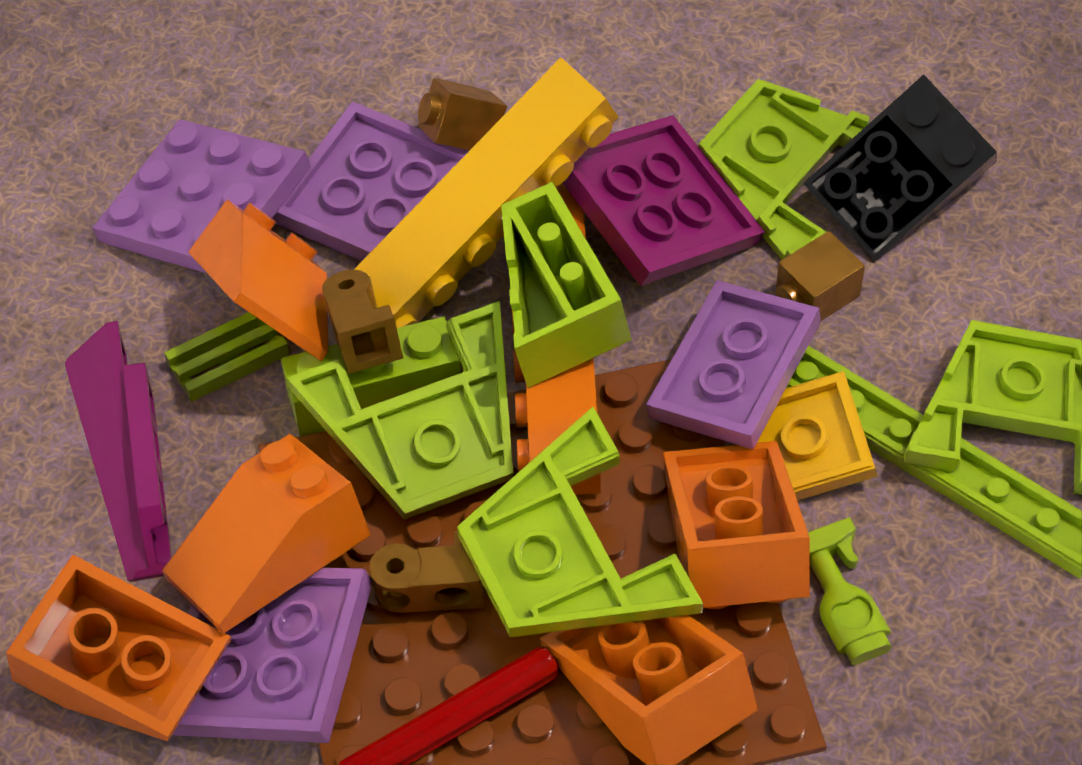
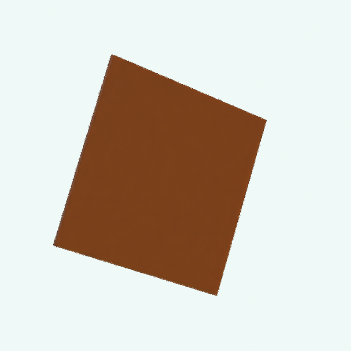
M672 359L595 375L597 414L618 450L620 464L601 472V493L577 494L576 497L620 578L673 554L678 557L663 465V452L725 446L723 440L649 418L646 404ZM526 389L507 393L513 462L512 478L518 473L517 439H528V427L517 428L515 393H526ZM327 431L295 437L352 483L371 536L323 568L365 569L371 577L369 570L370 560L375 552L385 545L399 543L406 544L414 549L455 545L454 531H457V526L508 482H503L404 520ZM270 443L258 445L259 451L261 452ZM372 584L329 743H319L323 765H338L346 757L536 647H542L539 638L547 633L509 637L484 586V608L399 613L391 612L378 603ZM758 602L729 605L722 609L703 608L702 613L690 614L689 616L743 652L758 711L676 765H766L826 751L827 746L779 603ZM558 667L556 679L409 765L646 764L620 743Z

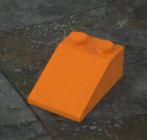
M227 199L188 253L233 302L322 361L328 353V309L322 292V285L327 279V273L312 260L318 251L292 232L286 240L273 232L271 229L276 224V221L249 202L245 209L242 210Z
M288 434L279 441L268 444L260 453L241 464L162 572L166 580L224 634L371 536L352 483L293 435Z
M777 441L756 443L754 449L740 445L663 452V465L678 558L702 600L703 608L722 609L729 605L758 602L781 603L788 599L810 597V537Z
M72 554L7 650L6 655L12 681L66 709L169 741L229 645L231 636L226 633L222 634L213 626Z
M689 615L549 632L539 638L541 645L548 649L560 670L620 743L646 765H676L758 711L743 652Z

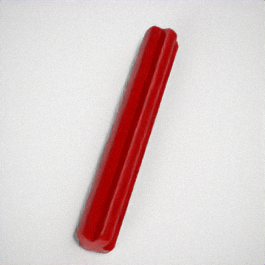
M543 646L536 647L346 757L338 765H409L556 679L558 675L557 663L547 648Z

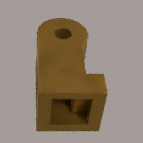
M345 270L327 278L322 285V292L328 309L331 327L348 374L403 359L391 308L389 305L377 308L371 279L368 274L360 270Z
M454 531L455 545L414 549L406 544L393 543L377 550L370 560L369 570L378 603L391 612L399 613L484 608L483 584L458 537V531Z

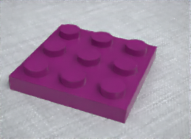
M674 115L609 134L601 144L593 148L589 147L574 163L571 174L563 182L564 186L640 286L756 246L765 233L764 229Z

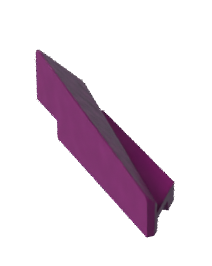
M118 321L106 322L67 358L65 368L128 581L134 582L163 577L162 570L170 561L172 555L154 395L145 362L128 365L126 348Z

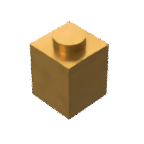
M433 78L429 93L423 95L419 104L418 120L420 123L418 127L434 143L471 150L505 115L507 105L490 90Z
M827 231L779 261L775 294L777 297L818 307L822 321L860 297L865 265L833 233Z

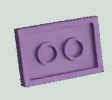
M716 280L646 404L649 418L754 449L821 323L819 308Z

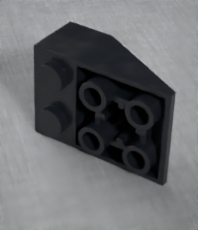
M923 74L803 184L876 262L963 193L997 162V151Z

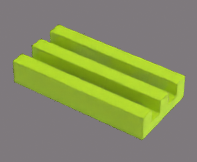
M247 312L164 352L170 370L190 402H193L289 355V349L283 336L280 337L276 330L250 312ZM266 340L268 341V343L238 357L239 353ZM216 364L221 365L192 380L190 378L191 376L196 375Z

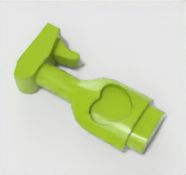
M848 517L812 530L808 534L810 537V566L824 590L819 607L820 618L838 653H846L851 664L857 665L888 653L892 645L887 638L891 630L873 598L864 589L848 583L843 578L832 557L837 553L848 568L854 569L857 566L858 557L852 549L856 527L851 518Z

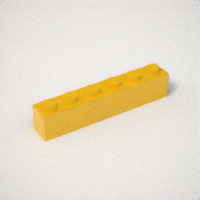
M560 57L354 269L368 274L371 279L377 308L389 305L397 328L419 323L434 306L444 304L453 296L458 287L459 280L472 267L480 266L491 257L496 249V243L504 235L502 204L550 182H553L555 187L560 185L569 177L574 168V163L589 147L593 148L601 144L610 134L613 123L619 118L608 100L563 58Z

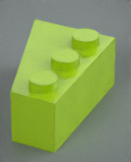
M553 182L502 204L505 253L510 279L509 296L513 311L515 333L513 334L514 349L527 388L631 341L621 298Z

